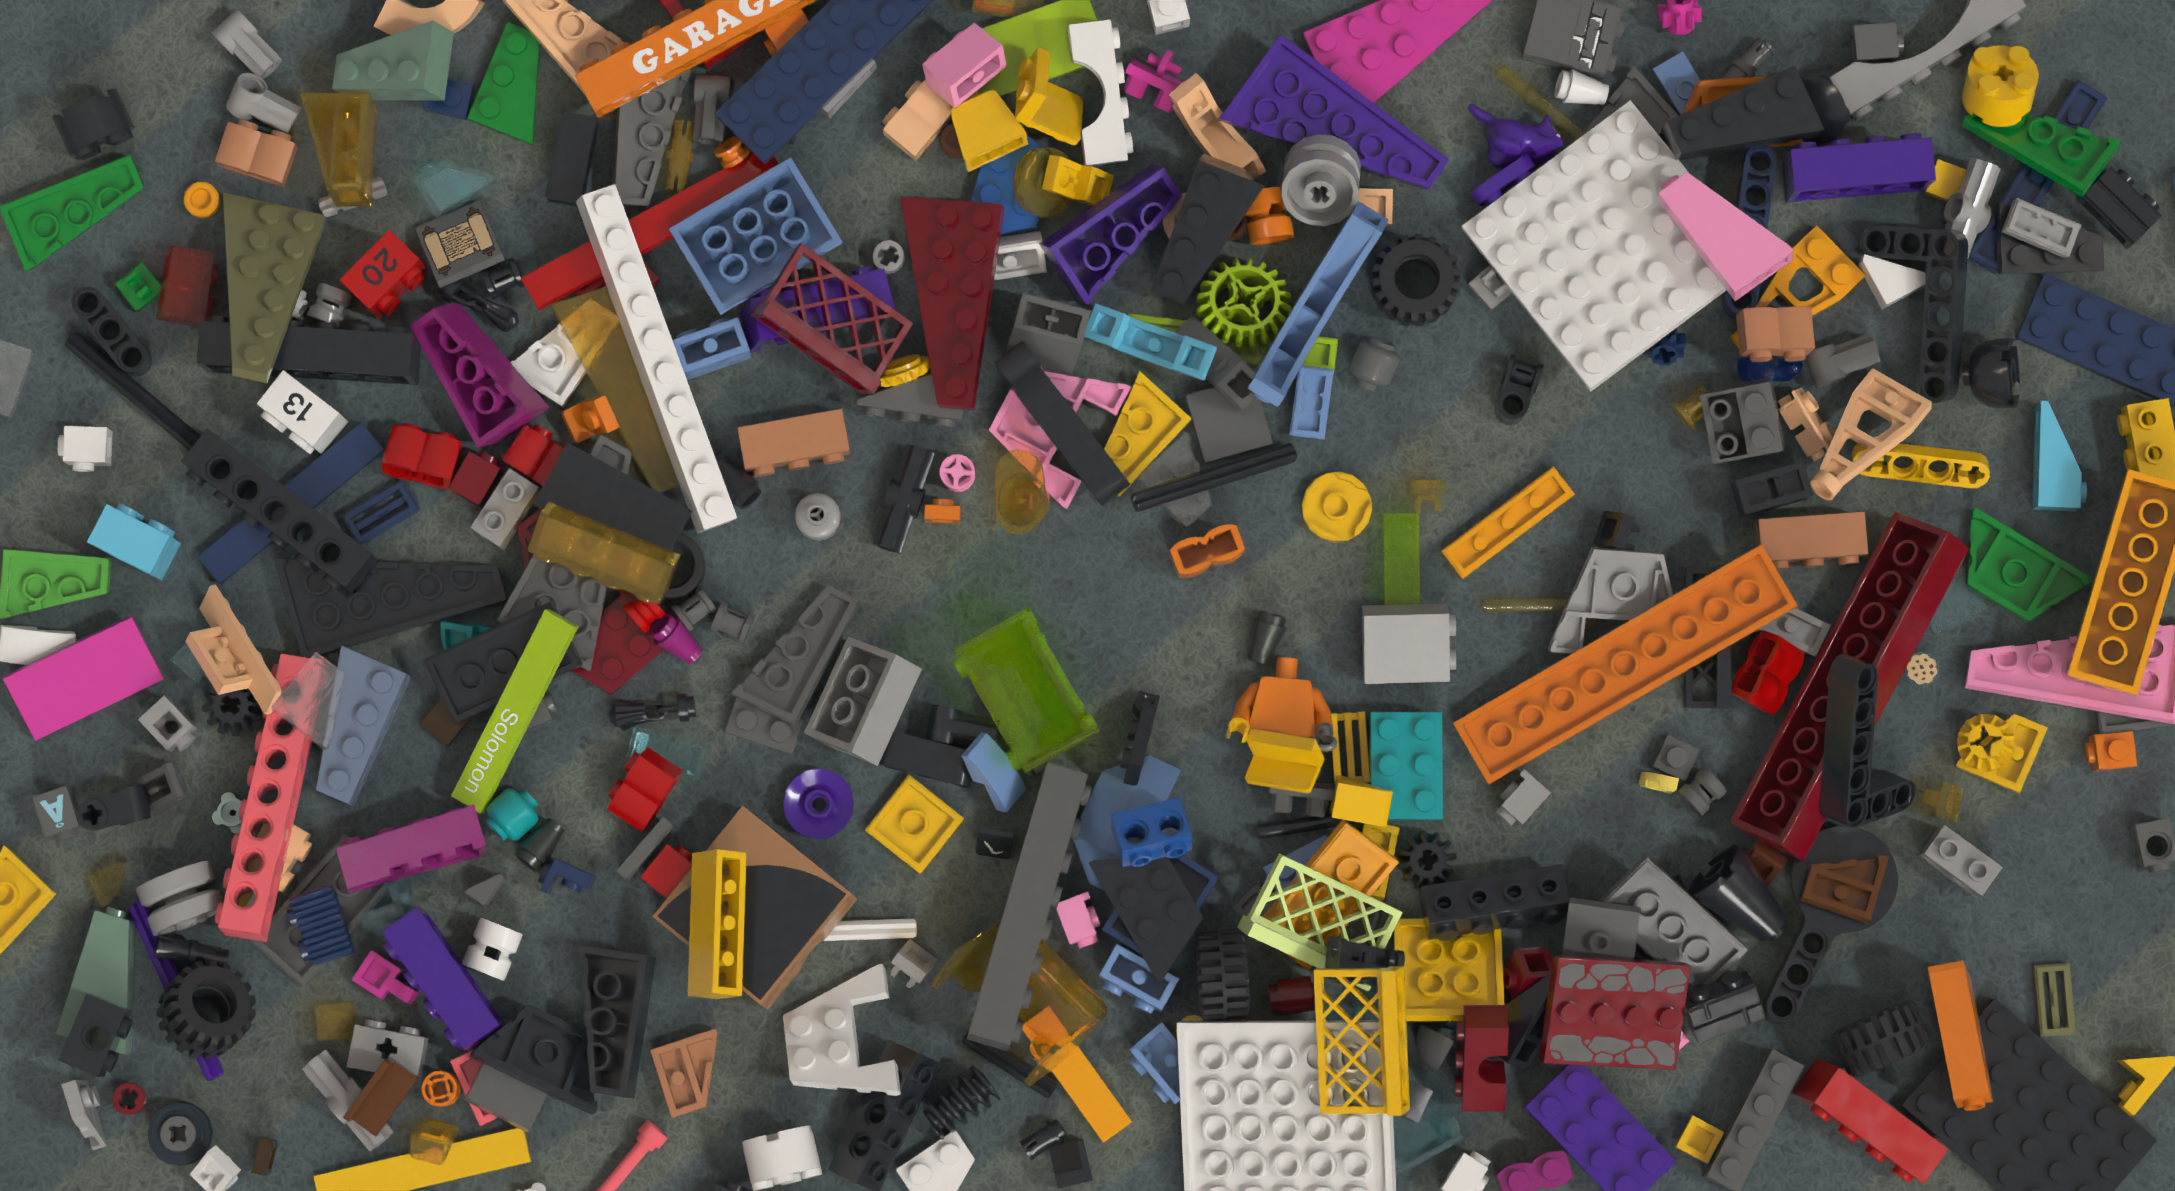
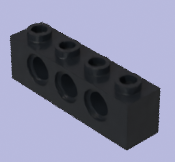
M890 1039L878 1063L891 1060L896 1062L901 1095L892 1096L887 1095L886 1092L879 1091L864 1093L828 1170L872 1191H880L887 1178L893 1161L902 1146L907 1131L939 1065V1062Z

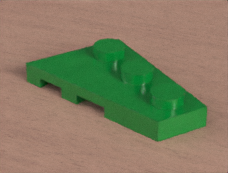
M507 22L468 115V120L533 146L540 43L529 30Z

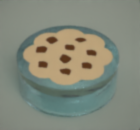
M1922 651L1916 652L1912 655L1903 672V676L1914 687H1927L1937 680L1940 666L1932 654Z

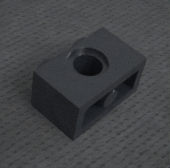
M86 994L58 1061L97 1077H104L106 1071L111 1073L119 1058V1053L115 1052L120 1038L125 1040L133 1025V1019L129 1018L132 1010L96 995ZM100 1026L106 1031L107 1039L102 1046L96 1047L92 1044L90 1035L96 1027Z

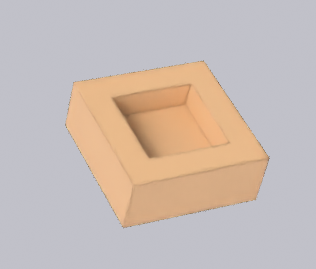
M1359 188L1358 201L1387 218L1386 226H1392L1393 189Z

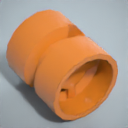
M1282 187L1263 188L1245 214V216L1251 218V221L1247 224L1250 245H1266L1295 237L1291 216L1285 214L1287 209L1281 196Z

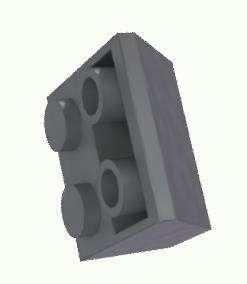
M1020 293L1004 354L1023 340L1041 363L1043 371L1072 376L1083 344L1091 311Z
M1772 377L1737 383L1700 394L1713 464L1784 451L1785 443Z

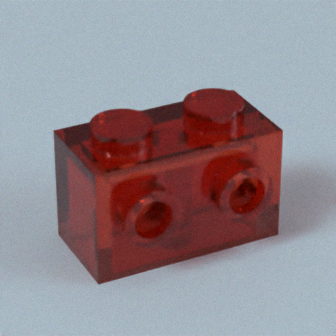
M172 245L166 251L156 320L198 327L200 321L209 319L213 305V299L208 298L210 284H215L218 273V264H213L215 253Z

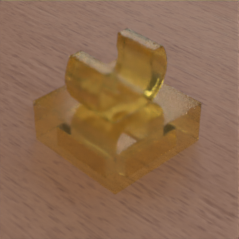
M1410 480L1408 483L1409 497H1417L1414 502L1415 513L1421 514V503L1426 499L1434 503V513L1440 512L1442 504L1438 496L1446 494V480Z
M1943 782L1941 793L1925 789L1922 804L1937 808L1936 817L1940 820L1956 824L1964 789L1957 784Z

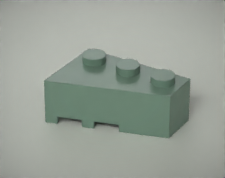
M432 20L340 53L336 57L332 89L352 100L445 101L454 32Z

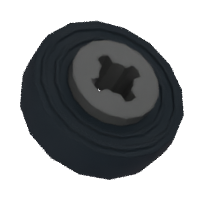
M174 1102L167 1104L155 1113L149 1123L148 1140L150 1148L158 1159L169 1165L185 1166L197 1162L206 1154L212 1143L213 1129L210 1119L201 1108L192 1103Z

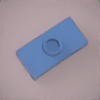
M1683 51L1652 69L1654 76L1678 116L1683 114L1697 80H1700Z
M1301 365L1297 373L1289 435L1325 439L1334 369Z

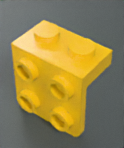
M1037 47L1030 58H1024L1018 71L1015 120L1029 128H1034L1053 136L1058 141L1077 145L1081 139L1083 99L1073 92L1048 82L1051 52Z

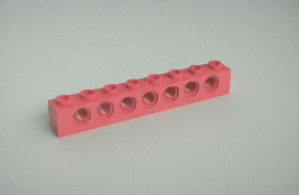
M281 654L279 664H274L271 674L279 682L282 692L272 713L265 715L263 712V718L266 719L263 732H258L255 740V752H258L255 766H250L247 775V786H250L248 799L242 800L239 810V820L242 821L240 833L234 835L231 845V854L234 855L232 868L226 869L223 888L227 889L224 903L219 902L215 915V922L219 924L218 928L224 935L267 942L328 674V669L322 660ZM295 688L302 690L297 700L286 701V695L290 690ZM286 722L294 723L293 730L289 734L278 735V729L282 724ZM278 756L286 757V762L281 768L270 769V764L274 758ZM270 790L278 791V797L274 802L269 804L262 803V798L266 792ZM262 824H269L270 831L265 837L256 838L254 836L257 827ZM255 858L263 860L262 866L258 871L247 872V865L251 860ZM245 893L255 894L254 901L249 906H239V899Z

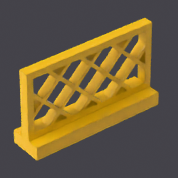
M1404 966L1315 969L1314 990L1320 1114H1387V1116H1402L1410 1110ZM1324 977H1336L1347 987L1335 1001L1324 991ZM1346 977H1356V978H1355V980L1351 983ZM1363 977H1377L1378 993L1370 1001L1355 987ZM1350 991L1365 1005L1354 1018L1338 1005ZM1377 1000L1379 1009L1374 1005ZM1325 1001L1330 1005V1007L1326 1011ZM1333 1009L1348 1023L1337 1037L1326 1027V1017ZM1368 1009L1379 1019V1029L1372 1037L1357 1023ZM1351 1028L1367 1041L1355 1055L1340 1041ZM1379 1035H1380V1045L1375 1041V1039H1376ZM1327 1038L1331 1041V1043L1328 1046ZM1370 1045L1381 1055V1065L1374 1072L1358 1059ZM1334 1046L1350 1059L1339 1072L1330 1066L1327 1061V1053ZM1353 1063L1368 1077L1357 1091L1342 1077ZM1380 1072L1382 1073V1081L1377 1077ZM1328 1073L1333 1077V1079L1329 1083ZM1336 1081L1351 1095L1344 1105H1329V1089ZM1371 1081L1382 1091L1383 1105H1370L1360 1095ZM1354 1100H1356V1101H1358L1361 1105H1350V1104H1351Z

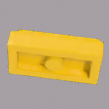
M1250 729L1246 741L1253 754V758L1245 775L1246 782L1253 785L1310 793L1324 762V756L1316 739Z

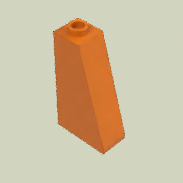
M1963 960L1928 967L1953 1099L1957 1108L1964 1107V1110L1967 1111L1982 1109L1985 1107V1103L1993 1102L1971 977Z

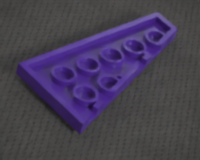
M1281 34L1218 119L1219 121L1291 145H1295L1303 138L1317 134L1335 136L1346 141L1357 152L1361 168L1426 190L1431 187L1449 162L1448 158Z

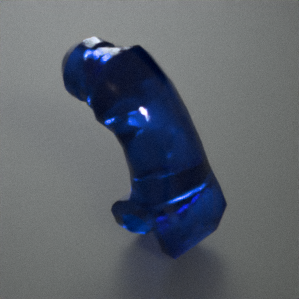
M1750 357L1737 359L1738 376L1742 381L1746 382L1772 377V382L1790 381L1794 375L1801 373L1803 368L1802 361L1789 362L1784 359L1766 362H1751Z

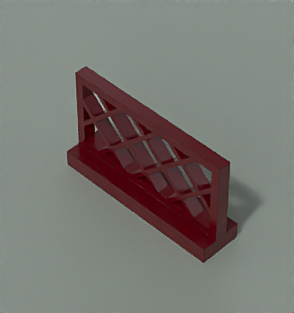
M799 243L763 301L757 303L750 314L860 394L875 393L882 382L879 380L880 376L913 324L803 243ZM802 255L812 262L815 277L799 280L796 265ZM821 269L827 272L828 274L822 275ZM791 275L792 282L786 283L787 279ZM833 277L840 282L843 297L827 300L823 279ZM816 281L820 302L804 305L800 284ZM793 285L797 306L785 308L775 299L782 287ZM849 289H850L851 291H853L854 293H856V294H855V295H850ZM863 298L867 301L870 317L855 320L851 299ZM844 301L848 322L832 325L828 304ZM821 306L825 326L819 328L810 326L807 323L805 309ZM877 309L881 311L883 315H878ZM798 310L799 317L793 314L791 311ZM889 317L899 324L900 327L893 338L882 340L879 319ZM871 321L875 342L860 345L856 324ZM849 326L852 346L841 348L835 343L833 329ZM820 331H826V336L821 334ZM889 343L887 348L884 350L883 344ZM877 347L879 361L873 370L863 364L862 348ZM852 350H853V352H854V357H853L851 354H849L847 351H852Z

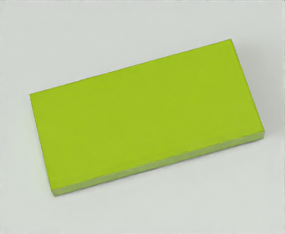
M1060 0L982 28L1002 44L1007 67L978 89L979 94L995 90L1000 97H1004L1017 92L1020 65L1025 57L1030 58L1037 47L1051 52L1048 80L1085 68L1082 65L1071 62L1067 26L1097 21L1090 0Z

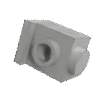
M165 695L138 719L169 752H173L175 749L182 752L196 738L192 733L197 727ZM171 721L178 723V730L174 734H169L166 729L167 724Z
M1525 769L1517 776L1522 782L1518 785L1513 781L1499 796L1504 802L1498 808L1496 814L1510 826L1515 822L1519 826L1523 825L1551 793Z

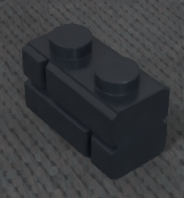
M2111 166L2077 201L2128 250L2162 215L2157 211L2160 208L2158 203L2146 193L2141 196L2132 187L2134 181L2128 173L2122 169L2116 171Z
M1746 970L1743 972H1728L1717 982L1709 985L1698 984L1688 990L1684 1012L1688 1026L1698 1044L1765 1019L1756 986Z

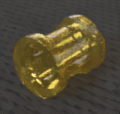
M1700 384L1695 387V393L1680 404L1676 402L1672 405L1676 416L1690 431L1695 428V422L1704 416L1700 394L1708 391Z

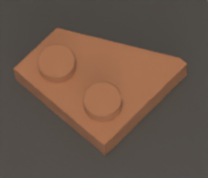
M717 1029L650 1050L672 1118L707 1107L718 1038Z

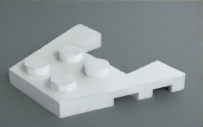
M878 964L783 1015L789 1076L793 1085L834 1090L840 1087L856 1089L858 1092L863 1093L879 1091L886 1092L887 1095L892 1096L901 1095L898 1066L894 1060L860 1067L853 1006L889 998L886 969L883 964Z

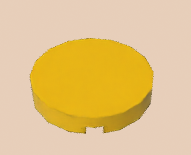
M1331 472L1314 479L1306 489L1302 501L1303 519L1309 530L1320 539L1333 543L1348 541L1358 536L1369 523L1372 512L1371 497L1364 483L1354 475L1344 472Z

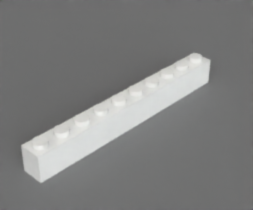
M614 184L584 194L576 201L685 502L688 509L692 510L691 518L698 534L729 523L737 518L616 185Z

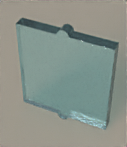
M1963 562L1929 623L1935 635L1957 624L1963 626L1965 620L1987 609L1980 594L1966 586L1967 569Z

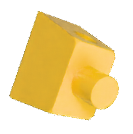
M977 90L956 108L953 107L950 110L968 172L1028 145L1027 135L1023 126L1015 120L1014 114L995 90H989L981 95Z

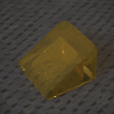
M354 1003L315 1005L318 1041L352 1039L355 1026Z
M425 1118L411 1134V1157L442 1165L458 1133V1126Z

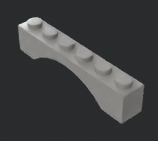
M1967 0L1964 11L1955 27L1931 49L1912 58L1893 63L1870 64L1854 62L1831 76L1830 79L1841 93L1845 106L1850 111V117L1853 116L1855 121L1873 111L1871 104L1881 98L1887 103L1903 92L1901 89L1902 85L1911 80L1916 85L1931 76L1933 73L1930 68L1942 62L1945 67L1962 56L1960 50L1969 44L1975 49L1992 38L1989 33L1999 26L2006 30L2021 20L2019 14L2025 9L2026 5L2023 0Z

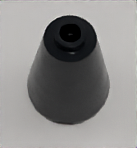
M1736 844L1731 845L1721 851L1708 862L1711 868L1704 876L1699 872L1691 883L1688 893L1696 901L1761 942L1767 939L1770 941L1775 940L1786 928L1784 925L1786 920L1785 914L1746 850L1740 845L1739 847Z

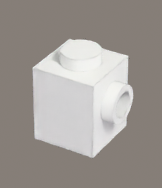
M64 426V435H59L58 455L63 456V462L73 465V471L94 472V466H111L113 431L107 427Z

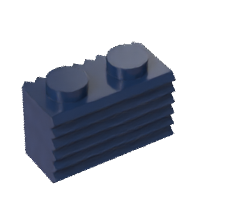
M328 884L289 898L292 906L286 908L292 927L298 926L303 940L298 941V947L304 962L310 960L311 966H319L356 953L334 885Z

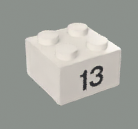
M284 370L257 403L264 410L261 414L262 418L281 433L288 428L292 432L289 438L309 454L314 449L323 454L348 423L339 412Z

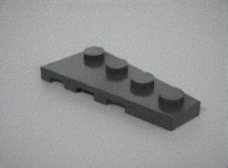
M691 70L685 71L617 108L612 185H616L624 206H649L661 168L665 147L668 145L672 133L671 128L675 115L679 110L682 101L681 96Z
M828 585L798 618L799 621L787 634L784 633L775 643L776 646L765 659H761L756 664L747 679L742 684L739 683L731 692L732 696L796 726L861 604L860 600Z

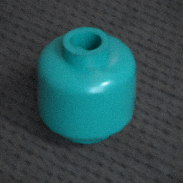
M507 788L486 807L488 818L485 819V822L503 841L507 838L514 841L519 840L538 822V815L534 810L538 803L525 789L518 793L514 789Z

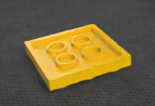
M1399 919L1393 931L1394 950L1404 951L1406 1021L1463 1020V1005H1504L1501 929L1492 930L1484 935H1475L1473 933L1458 935L1456 938L1448 941H1441L1439 939L1428 940L1424 919Z

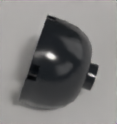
M1998 338L1985 341L1978 345L1971 353L1969 364L1963 365L1962 377L1964 386H1970L1973 396L1979 403L1987 407H2017L2019 395L2012 394L2016 381L2020 384V365L2017 346H2011L2014 341L2013 338Z

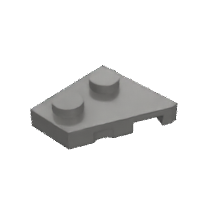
M73 1080L61 1084L71 1118L76 1126L79 1127L84 1138L89 1137L92 1150L106 1147L107 1143L96 1109L97 1106H100V1098L95 1085L89 1086L88 1080Z

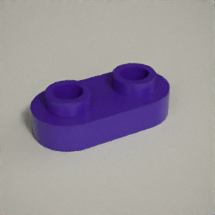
M1524 155L1486 180L1470 195L1478 206L1486 204L1488 207L1504 195L1503 191L1513 184L1516 186L1531 175V171L1536 166L1528 155Z

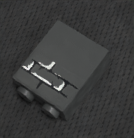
M1536 0L1521 60L1568 72L1570 69H1574L1586 76L1603 81L1606 71L1613 73L1618 52L1612 51L1615 38L1621 39L1625 28L1626 19L1620 17L1623 7L1597 0Z

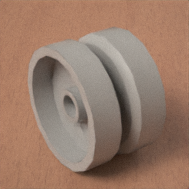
M1317 134L1309 136L1293 145L1285 158L1281 196L1286 209L1296 219L1316 226L1339 223L1349 216L1358 202L1361 163L1357 152L1346 141L1331 135Z
M202 861L176 869L147 881L136 888L142 906L151 908L166 904L153 911L147 918L153 936L187 929L216 915L219 902L224 903L222 891L211 889L198 893V891L210 886L216 879L210 861Z

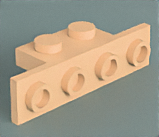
M211 585L199 608L211 628L190 632L185 642L218 695L249 688L264 714H271L282 692L279 682L269 671L261 653L256 650L249 639L244 626L239 623L230 608L228 600L223 597L216 585Z

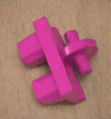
M1167 50L1163 58L1150 53L1147 63L1158 67V69L1133 59L1125 71L1129 75L1124 92L1141 99L1148 84L1161 90L1154 106L1170 113L1173 110L1172 105L1174 103L1169 94L1182 83V81L1165 74L1168 72L1178 77L1182 70V67L1171 62L1174 52Z

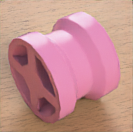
M960 454L947 457L940 467L941 481L947 489L954 492H963L969 489L975 480V468L972 461Z

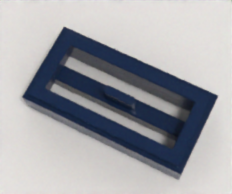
M401 479L341 515L356 542L363 546L421 510ZM401 491L403 496L357 524H354L352 521L353 518L396 492ZM405 503H408L410 506L361 536L359 531Z

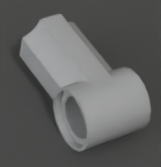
M238 9L211 32L232 55L235 54L255 75L262 79L274 72L282 62L278 54L257 34L258 30Z
M253 73L240 74L226 102L227 110L239 119L249 120L256 118L278 131L288 134L301 107L267 90L266 82L258 75Z

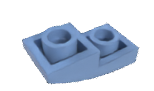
M981 732L961 755L973 782L985 785L997 811L1008 812L1026 791L1020 775L1009 758L987 733Z

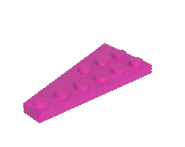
M1380 0L1303 32V37L1312 58L1375 104L1378 99L1406 77L1493 0Z

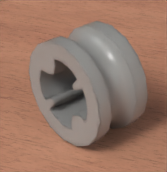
M887 240L882 241L875 247L873 261L878 270L884 269L886 274H891L899 271L904 264V251L898 243ZM890 248L896 250L897 252L894 255L899 257L896 263L890 262L887 266L881 264L883 262V258L879 257L881 251L888 252Z

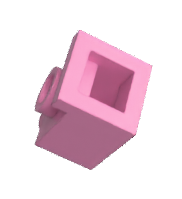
M1088 892L1059 902L1056 908L1069 944L1077 943L1079 949L1099 942L1094 929L1100 926L1097 914L1093 906L1086 908L1084 903L1090 900Z

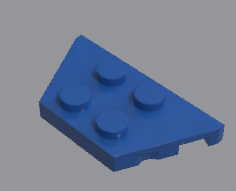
M1028 135V145L980 167L971 202L995 203L1004 206L1005 212L1001 236L1016 231L1022 232L1037 229L1047 191L1042 189L1050 154Z

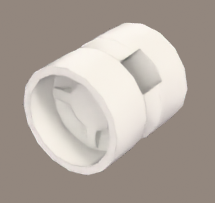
M480 917L473 934L476 943L468 946L461 964L505 981L512 964L508 958L509 954L516 953L523 934ZM487 945L499 950L495 959L484 955Z

